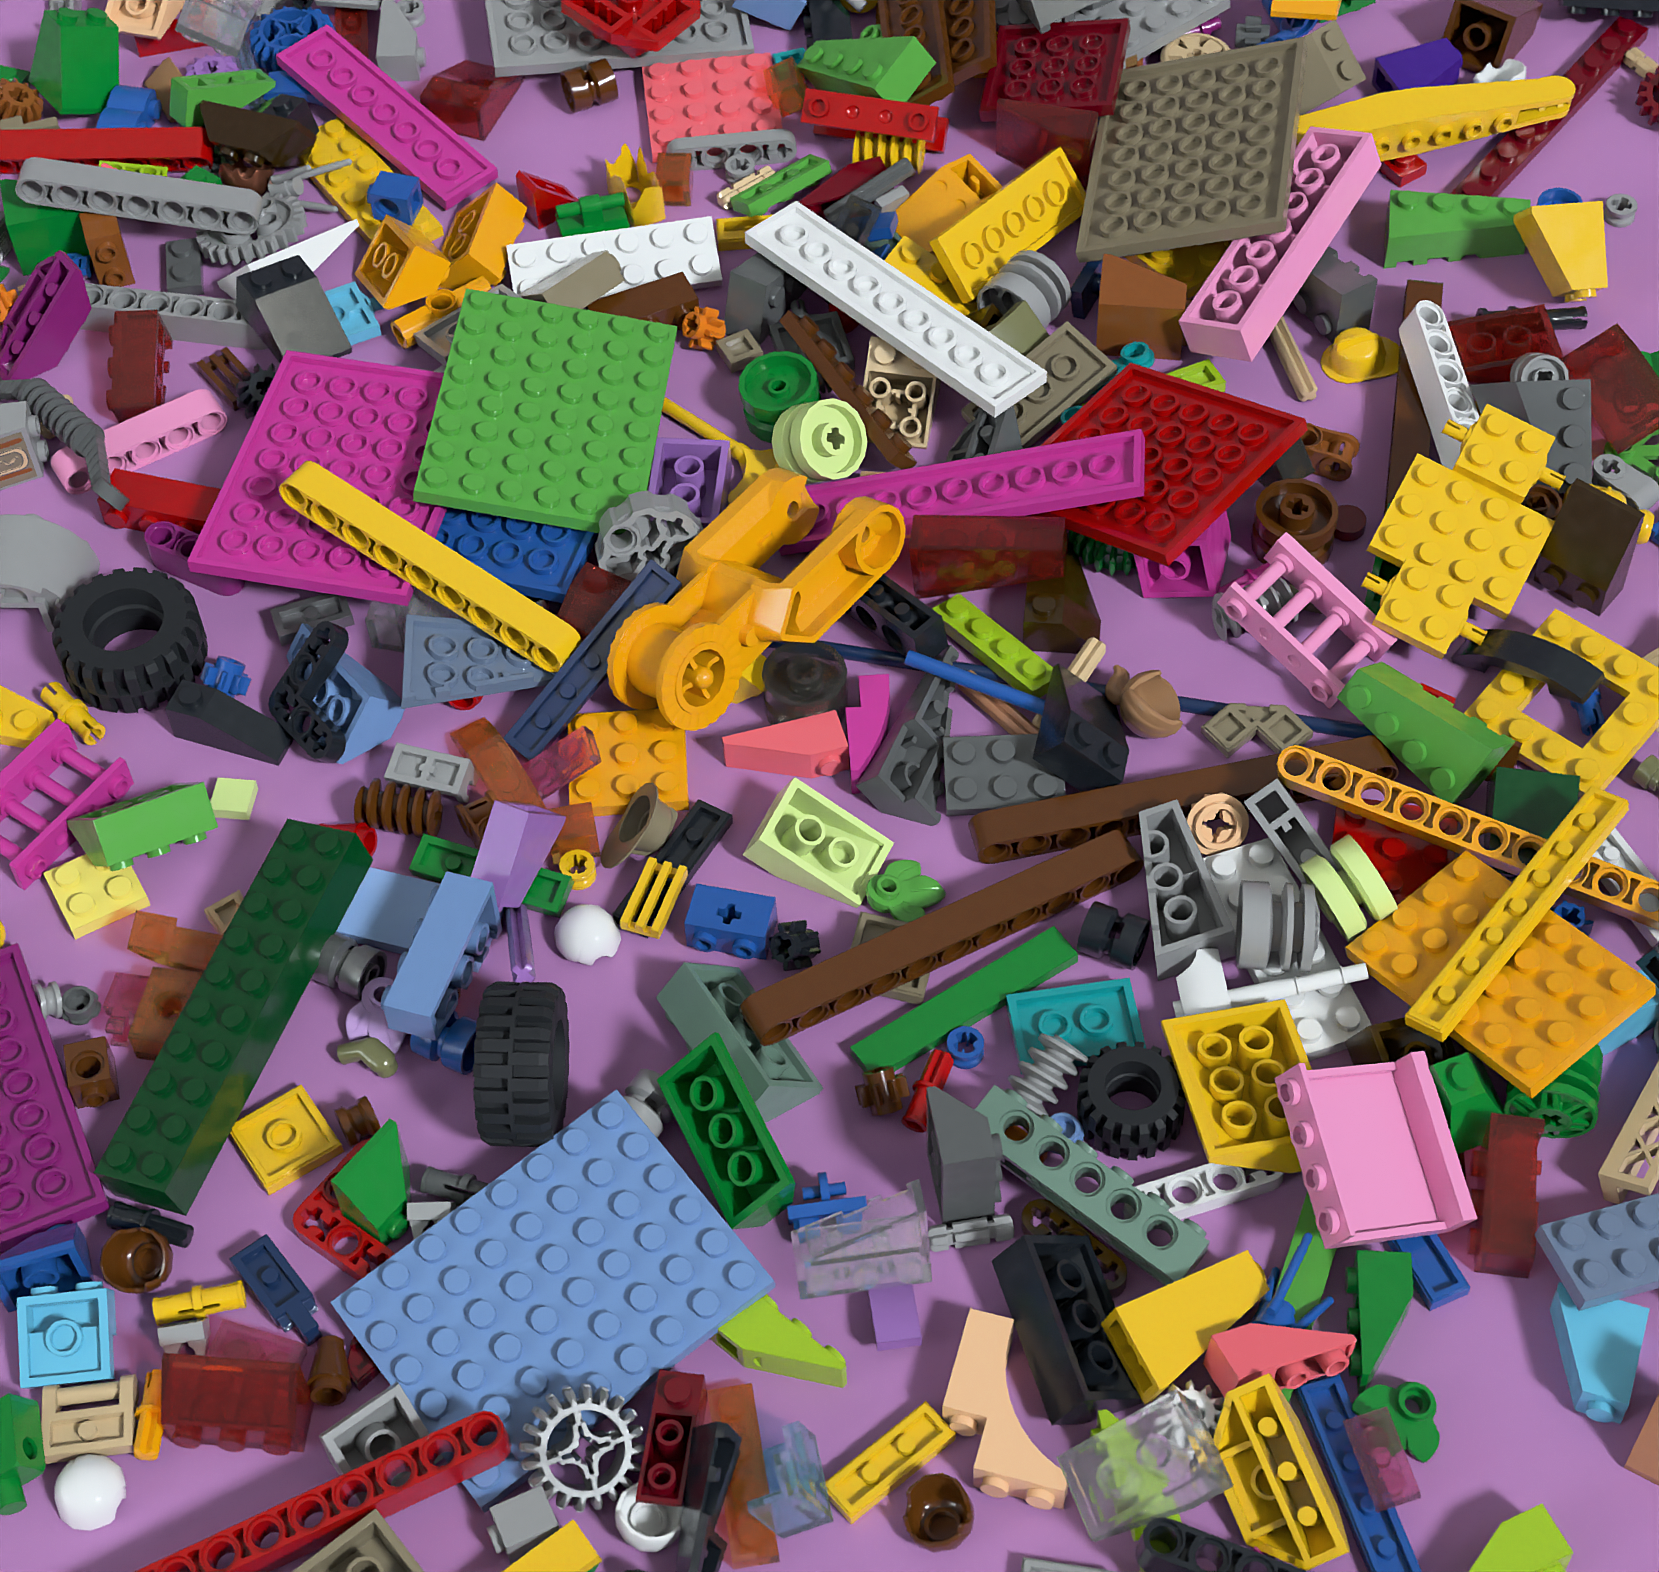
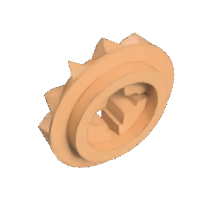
M1223 792L1212 795L1205 794L1197 803L1191 804V811L1186 818L1200 852L1208 856L1239 847L1244 841L1249 828V818L1245 807L1239 800ZM1219 811V817L1231 826L1224 825V827H1218L1216 833L1212 835V829L1205 825L1203 821L1214 820Z

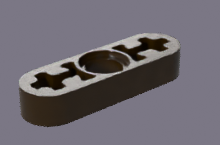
M1035 1199L1026 1204L1021 1215V1229L1024 1235H1052V1231H1054L1057 1235L1088 1236L1102 1273L1115 1272L1114 1282L1109 1279L1105 1280L1112 1299L1123 1293L1127 1281V1267L1121 1258L1051 1201ZM1036 1216L1042 1219L1048 1216L1050 1229L1042 1223L1037 1227L1033 1226V1217Z

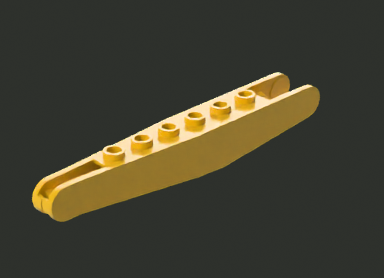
M1556 75L1537 79L1419 87L1383 92L1299 116L1296 147L1311 126L1372 133L1380 162L1421 154L1565 117L1569 112L1576 88L1571 80Z

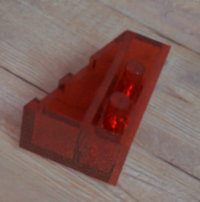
M158 310L115 311L114 325L109 326V341L111 346H113V357L108 358L107 369L108 375L112 379V389H108L106 392V404L108 410L112 411L118 422L121 423L165 404L167 389L166 385H163V373H169L170 363L169 361H164L165 349L173 348V339Z

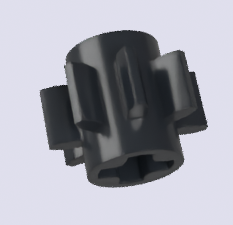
M807 920L777 924L779 932L769 938L772 960L776 959L778 962L783 963L784 971L812 967L811 959L821 953L818 931L814 932L812 929H808Z

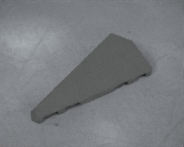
M949 645L934 659L953 665V662L959 658V653L952 645ZM927 672L925 673L856 784V787L881 813L928 826H934L940 822L941 814L936 811L938 796L944 793L945 784L940 781L941 764L944 763L943 737H950L953 710L948 707L949 694L955 690L956 683Z

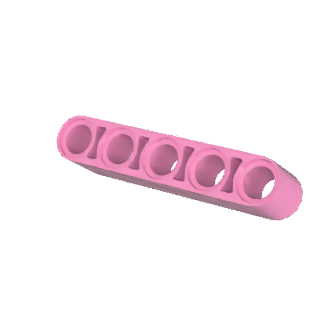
M199 389L103 430L109 475L112 474L114 468L135 471L218 434L227 424L226 414L210 391ZM67 446L58 450L51 459V467L66 491L70 494L78 495L92 490L85 457L76 455Z

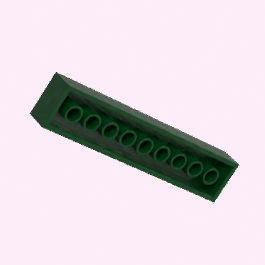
M287 818L94 1171L96 1176L115 1196L184 1216L187 1215L318 967L321 950L325 942L331 935L335 934L373 862V858L356 833Z

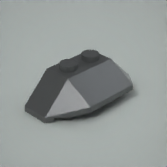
M1014 405L995 418L979 407L973 415L975 419L964 428L949 450L946 462L1023 449Z

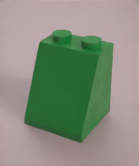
M62 7L58 10H44L28 81L61 115L101 114L107 107L111 91L116 85H119V27L107 16L105 11L98 8L72 10Z
M0 180L6 227L23 276L31 275L38 263L54 256L59 250L66 254L79 253L82 256L90 255L79 216L80 213H84L83 211L27 203L16 194L15 188L18 180Z

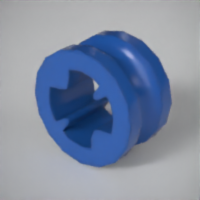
M961 1026L950 1032L947 1037V1052L951 1054L954 1060L953 1066L960 1069H971L981 1063L984 1057V1038L977 1029L970 1026ZM966 1042L968 1047L971 1043L973 1044V1051L965 1053L963 1048L959 1052L958 1044Z

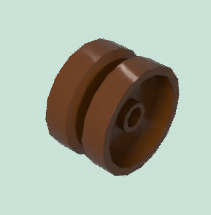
M1295 478L1273 482L1263 489L1255 504L1254 523L1251 534L1252 550L1257 559L1263 564L1268 563L1264 559L1265 555L1276 541L1287 532L1320 564H1325L1333 551L1334 532L1338 521V504L1331 492L1318 483Z

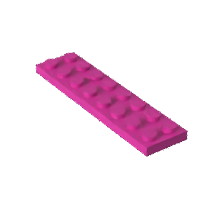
M328 24L276 54L278 66L402 173L419 177L421 189L446 211L498 178L497 167Z

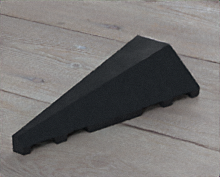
M716 1421L692 1428L675 1572H719L728 1543L714 1530L741 1452L739 1447L742 1438L727 1423Z

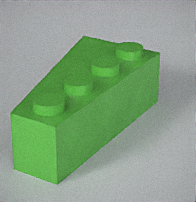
M915 36L815 41L805 51L804 57L797 67L817 90L907 102L936 62Z
M1390 190L1385 219L1384 268H1394L1397 262L1412 261L1413 265L1427 264L1428 259L1446 257L1448 262L1461 261V258L1473 254H1476L1480 259L1524 254L1526 245L1514 224L1513 215L1531 207V199Z
M1378 662L1357 669L1337 696L1438 798L1453 804L1470 798L1516 742L1505 734L1499 735L1486 727L1487 724L1475 716L1468 717L1453 708L1454 704L1443 697L1437 698L1426 692L1421 684L1384 662Z

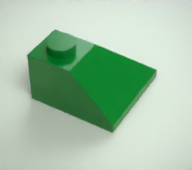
M1466 1052L1429 1067L1457 1155L1515 1132L1511 1122L1508 1121L1505 1115L1503 1104L1485 1066L1478 1057L1471 1052Z
M390 1118L331 1180L342 1215L385 1246H388L392 1240L401 1238L410 1225V1222L407 1221V1203H412L408 1159L397 1123Z

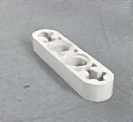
M1208 1163L1138 1185L1136 1188L1146 1195L1148 1192H1153L1159 1197L1160 1194H1164V1201L1170 1206L1168 1211L1182 1220L1273 1191L1281 1185L1284 1173L1272 1171V1175L1267 1176L1263 1170L1257 1171V1169ZM1219 1174H1228L1236 1180L1237 1185L1231 1190H1221L1214 1185L1213 1178ZM1250 1175L1249 1183H1246L1245 1176ZM1185 1186L1191 1188L1197 1197L1190 1203H1181L1175 1200L1172 1192L1178 1187ZM1124 1203L1123 1213L1126 1220L1133 1217L1135 1211L1129 1204Z

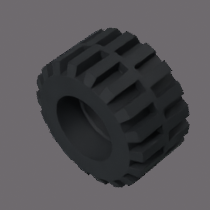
M1126 1041L1117 1042L1116 1049L1112 1050L1109 1046L1100 1049L1099 1057L1092 1055L1087 1060V1068L1082 1069L1078 1084L1077 1120L1083 1126L1085 1138L1087 1140L1094 1138V1147L1100 1152L1107 1148L1110 1150L1109 1156L1119 1159L1120 1154L1128 1155V1160H1137L1139 1154H1144L1146 1159L1155 1156L1156 1148L1164 1152L1170 1147L1171 1139H1177L1180 1134V1128L1183 1126L1186 1097L1173 1059L1170 1055L1162 1057V1049L1154 1045L1151 1050L1144 1048V1042L1135 1041V1046H1127ZM1121 1092H1137L1149 1098L1153 1104L1144 1109L1129 1110L1116 1105L1110 1098Z

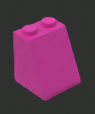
M1227 511L1219 516L1168 567L1134 554L1143 598L1214 597L1216 593H1219L1231 540Z

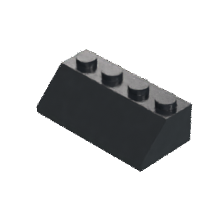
M1023 1235L991 1261L1012 1319H1014V1326L1051 1425L1085 1424L1097 1420L1099 1410L1107 1409L1113 1414L1143 1403L1101 1326V1323L1116 1307L1088 1236Z

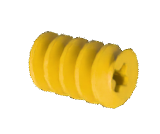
M857 131L853 146L852 163L880 156L885 167L889 168L901 159L907 158L913 165L915 172L917 170L918 175H920L925 158V141L918 140L916 144H913L912 139L904 138L903 142H899V137L891 136L890 140H886V135L878 134L877 138H873V133L865 132L864 136H860V132Z

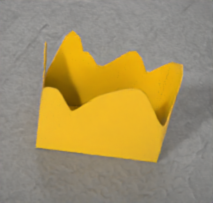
M624 143L621 147V154L617 157L614 164L609 163L605 159L608 193L623 192L625 206L623 207L628 222L632 227L652 225L666 219L662 187H659L657 177L653 171L648 174L641 147L638 149L636 166L628 146ZM633 187L640 190V199L630 203L626 188Z

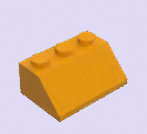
M498 183L492 185L456 212L441 252L451 262L449 266L450 272L444 284L439 285L438 288L455 290L481 276L489 282L490 286L495 287L505 277L506 270L504 267L508 260L506 245L514 244L516 237L523 230L525 225L523 218L527 207Z
M386 214L354 275L382 307L390 310L435 294L439 285L444 284L447 280L451 262L420 230Z

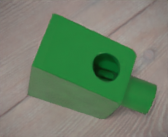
M11 1393L0 1398V1515H12L26 1508L27 1502L22 1486L42 1475L46 1468L38 1401Z

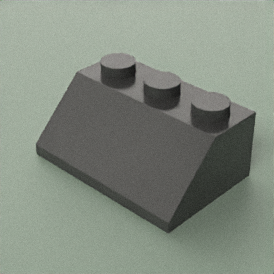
M936 1086L926 1087L927 1156L942 1224H946L947 1228L952 1227L951 1222L986 1217L987 1221L993 1220L995 1203L1001 1202L999 1181H1002L1000 1160H1003V1151L999 1133L991 1134L988 1117Z

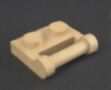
M136 1374L122 1375L119 1381L60 1388L58 1384L43 1386L41 1428L45 1464L75 1460L78 1456L86 1454L111 1456L134 1453L133 1448L137 1433V1419L134 1414L139 1398V1385ZM119 1399L118 1405L60 1412L62 1406Z

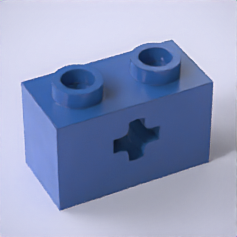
M696 884L684 922L687 946L694 947L702 952L717 951L734 954L742 959L757 958L766 960L770 948L769 938L773 937L778 920L776 897Z

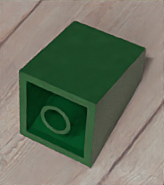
M1497 767L1487 783L1485 816L1548 839L1577 804L1580 776ZM1493 833L1484 834V849L1492 851L1501 846L1498 836ZM1524 848L1518 852V857L1522 863L1527 865L1537 851L1532 848ZM1490 866L1492 869H1494L1507 879H1515L1517 877L1516 875Z

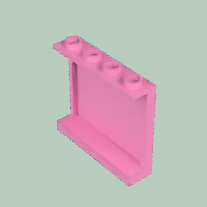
M1425 1051L1411 1052L1395 1062L1306 1070L1305 1063H1299L1274 1078L1278 1098L1282 1103L1289 1126L1290 1138L1295 1146L1303 1173V1182L1308 1190L1316 1217V1226L1321 1234L1325 1249L1448 1233L1477 1220L1437 1089L1429 1070Z

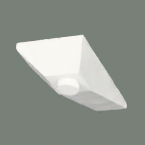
M357 219L252 262L217 281L220 289L236 300L237 276L298 254L314 272L359 226Z

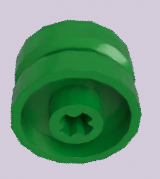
M779 351L759 356L744 368L739 377V393L744 406L743 411L750 432L761 441L772 443L774 425L780 415L794 405L822 400L819 392L817 372L808 359L797 353Z

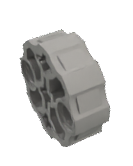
M646 490L629 494L623 503L617 507L608 508L599 521L600 532L598 540L594 545L601 576L615 588L618 597L622 595L651 559L676 578L678 567L676 566L680 564L684 547L703 530L700 518L695 517L689 509L687 501L672 493L656 495ZM650 517H654L652 523H650ZM627 529L623 534H612L615 530Z

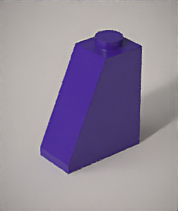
M1446 37L1375 58L1372 85L1378 93L1409 88L1456 85L1460 68L1463 65L1462 55Z

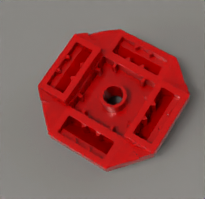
M560 0L562 13L589 30L595 39H603L632 59L648 51H660L696 22L701 14L700 0Z

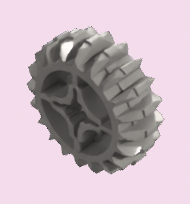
M582 1383L579 1388V1396L575 1398L573 1389L566 1385L562 1387L563 1402L559 1403L552 1393L545 1396L546 1402L551 1407L547 1413L540 1407L534 1406L532 1413L541 1420L538 1426L532 1423H524L523 1430L533 1435L534 1440L521 1441L519 1449L527 1453H533V1456L522 1460L521 1467L524 1470L538 1469L529 1477L528 1483L532 1487L545 1483L543 1489L548 1500L558 1492L556 1497V1506L558 1508L565 1509L571 1497H573V1506L577 1512L584 1511L586 1498H590L592 1506L599 1510L602 1509L603 1505L601 1494L606 1493L613 1502H616L619 1499V1494L613 1487L618 1483L627 1489L633 1485V1482L625 1476L627 1469L633 1472L641 1471V1464L632 1460L631 1455L643 1454L645 1446L641 1443L631 1442V1440L644 1433L643 1427L640 1425L627 1426L636 1417L635 1410L628 1408L619 1413L625 1400L620 1395H616L607 1403L609 1390L606 1387L600 1386L592 1398L591 1386L587 1383ZM592 1410L605 1414L612 1422L615 1430L609 1432L604 1430L589 1431L580 1411ZM567 1416V1420H565L567 1425L565 1437L561 1442L551 1445V1450H547V1443L552 1430ZM579 1432L589 1443L592 1442V1445L588 1446L585 1451L586 1463L576 1452L572 1455L570 1454L573 1449L579 1447ZM613 1445H617L616 1455L611 1466L598 1478V1462L600 1457L604 1453L613 1450ZM560 1463L561 1465L576 1464L579 1473L583 1477L584 1484H571L559 1480L553 1475L549 1465Z

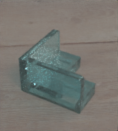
M800 1421L782 1426L785 1442L763 1451L770 1494L747 1502L748 1512L782 1539L834 1521L816 1436Z

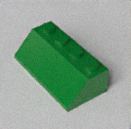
M712 1033L660 1076L657 1082L731 1229L762 1227L784 1211L787 1206L793 1204L796 1182L720 1034Z

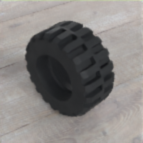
M133 567V571H125V569L120 568L112 570L113 574L103 576L101 573L92 577V582L88 585L82 583L73 592L74 596L66 598L60 607L61 612H58L55 616L52 643L65 678L71 690L78 697L83 698L86 703L93 707L99 708L102 705L105 711L117 713L119 709H124L125 713H138V709L147 707L148 710L159 708V703L165 700L170 701L182 680L194 683V675L198 676L205 665L204 659L208 654L207 636L195 599L191 592L184 588L183 583L176 578H168L167 574L157 570L149 573L145 568ZM141 629L158 631L149 641L136 648L124 651L104 649L110 641L126 632Z
M497 981L484 990L482 994L483 1000L480 1001L479 1017L476 1023L473 1096L478 1134H480L481 1140L490 1146L539 1147L554 1139V1135L560 1132L564 1126L563 1120L566 1114V1099L568 1097L570 1052L566 996L563 989L553 982L516 983Z

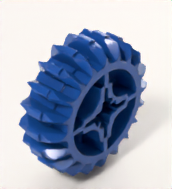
M284 5L283 9L280 10L272 8L271 14H261V20L255 21L254 28L250 30L251 54L254 55L258 67L264 68L266 73L282 71L283 69L277 65L276 54L327 24L335 31L336 29L333 27L328 14H322L320 8L312 10L310 6L308 9L303 7L302 10L295 5L289 8Z

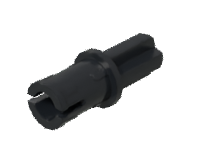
M120 1201L114 1202V1206L110 1207L106 1218L107 1227L110 1229L153 1228L165 1236L169 1244L182 1248H187L190 1245L194 1234L192 1225L162 1217L158 1209H140Z

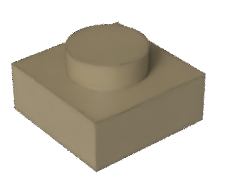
M748 329L716 341V351L731 373L744 369L754 359L763 355V350Z

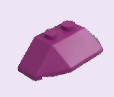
M59 250L54 256L48 257L37 264L3 321L0 332V377L2 380L31 379L57 367L92 309L82 271L63 251Z

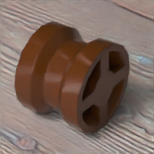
M366 1095L358 1098L356 1104L349 1108L341 1106L334 1109L339 1126L350 1148L355 1147L361 1139L367 1136L373 1137L381 1128Z

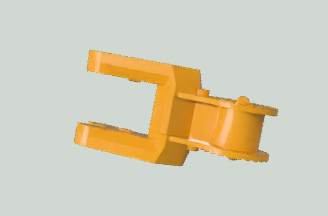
M783 468L769 469L760 475L684 547L676 579L682 583V587L667 604L655 602L635 610L616 631L615 639L610 645V653L607 658V675L613 695L621 703L634 709L648 710L659 707L662 716L670 724L683 730L696 731L716 722L733 701L734 695L739 688L742 672L772 642L815 643L891 568L900 555L906 532L904 517L899 509L866 496L854 498L838 514L832 532L782 579L758 569L784 544H795L807 536L815 524L819 507L813 502L806 490L805 483L808 477Z

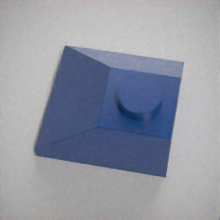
M77 1222L69 1225H54L47 1231L30 1236L0 1255V1299L8 1313L17 1310V1297L31 1296L30 1289L57 1286L58 1293L75 1291V1284L94 1281L88 1244Z

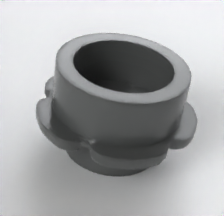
M85 986L72 987L62 996V1018L65 1021L70 1020L73 1025H85L92 1018H96L101 1011L98 995ZM85 1006L83 1009L78 1010L79 1007Z

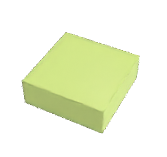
M218 777L210 801L215 817L249 820L258 792L256 780Z

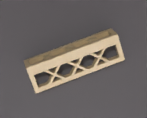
M1659 1061L1598 1172L1605 1201L1620 1204L1629 1190L1650 1196L1659 1180V1142L1654 1143L1659 1134ZM1644 1160H1646L1649 1165L1646 1175L1643 1179L1636 1177Z

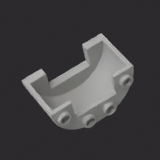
M0 515V608H39L47 631L53 632L54 619L57 613L61 612V605L67 597L72 598L74 596V590L82 583L88 585L92 582V577L98 575L100 561L87 541L58 524L44 520L39 515Z

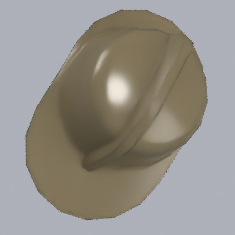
M645 783L636 791L624 815L609 835L601 853V864L604 868L611 869L618 866L630 854L643 856L653 854L667 842L677 820L678 813L658 798V789L654 783Z

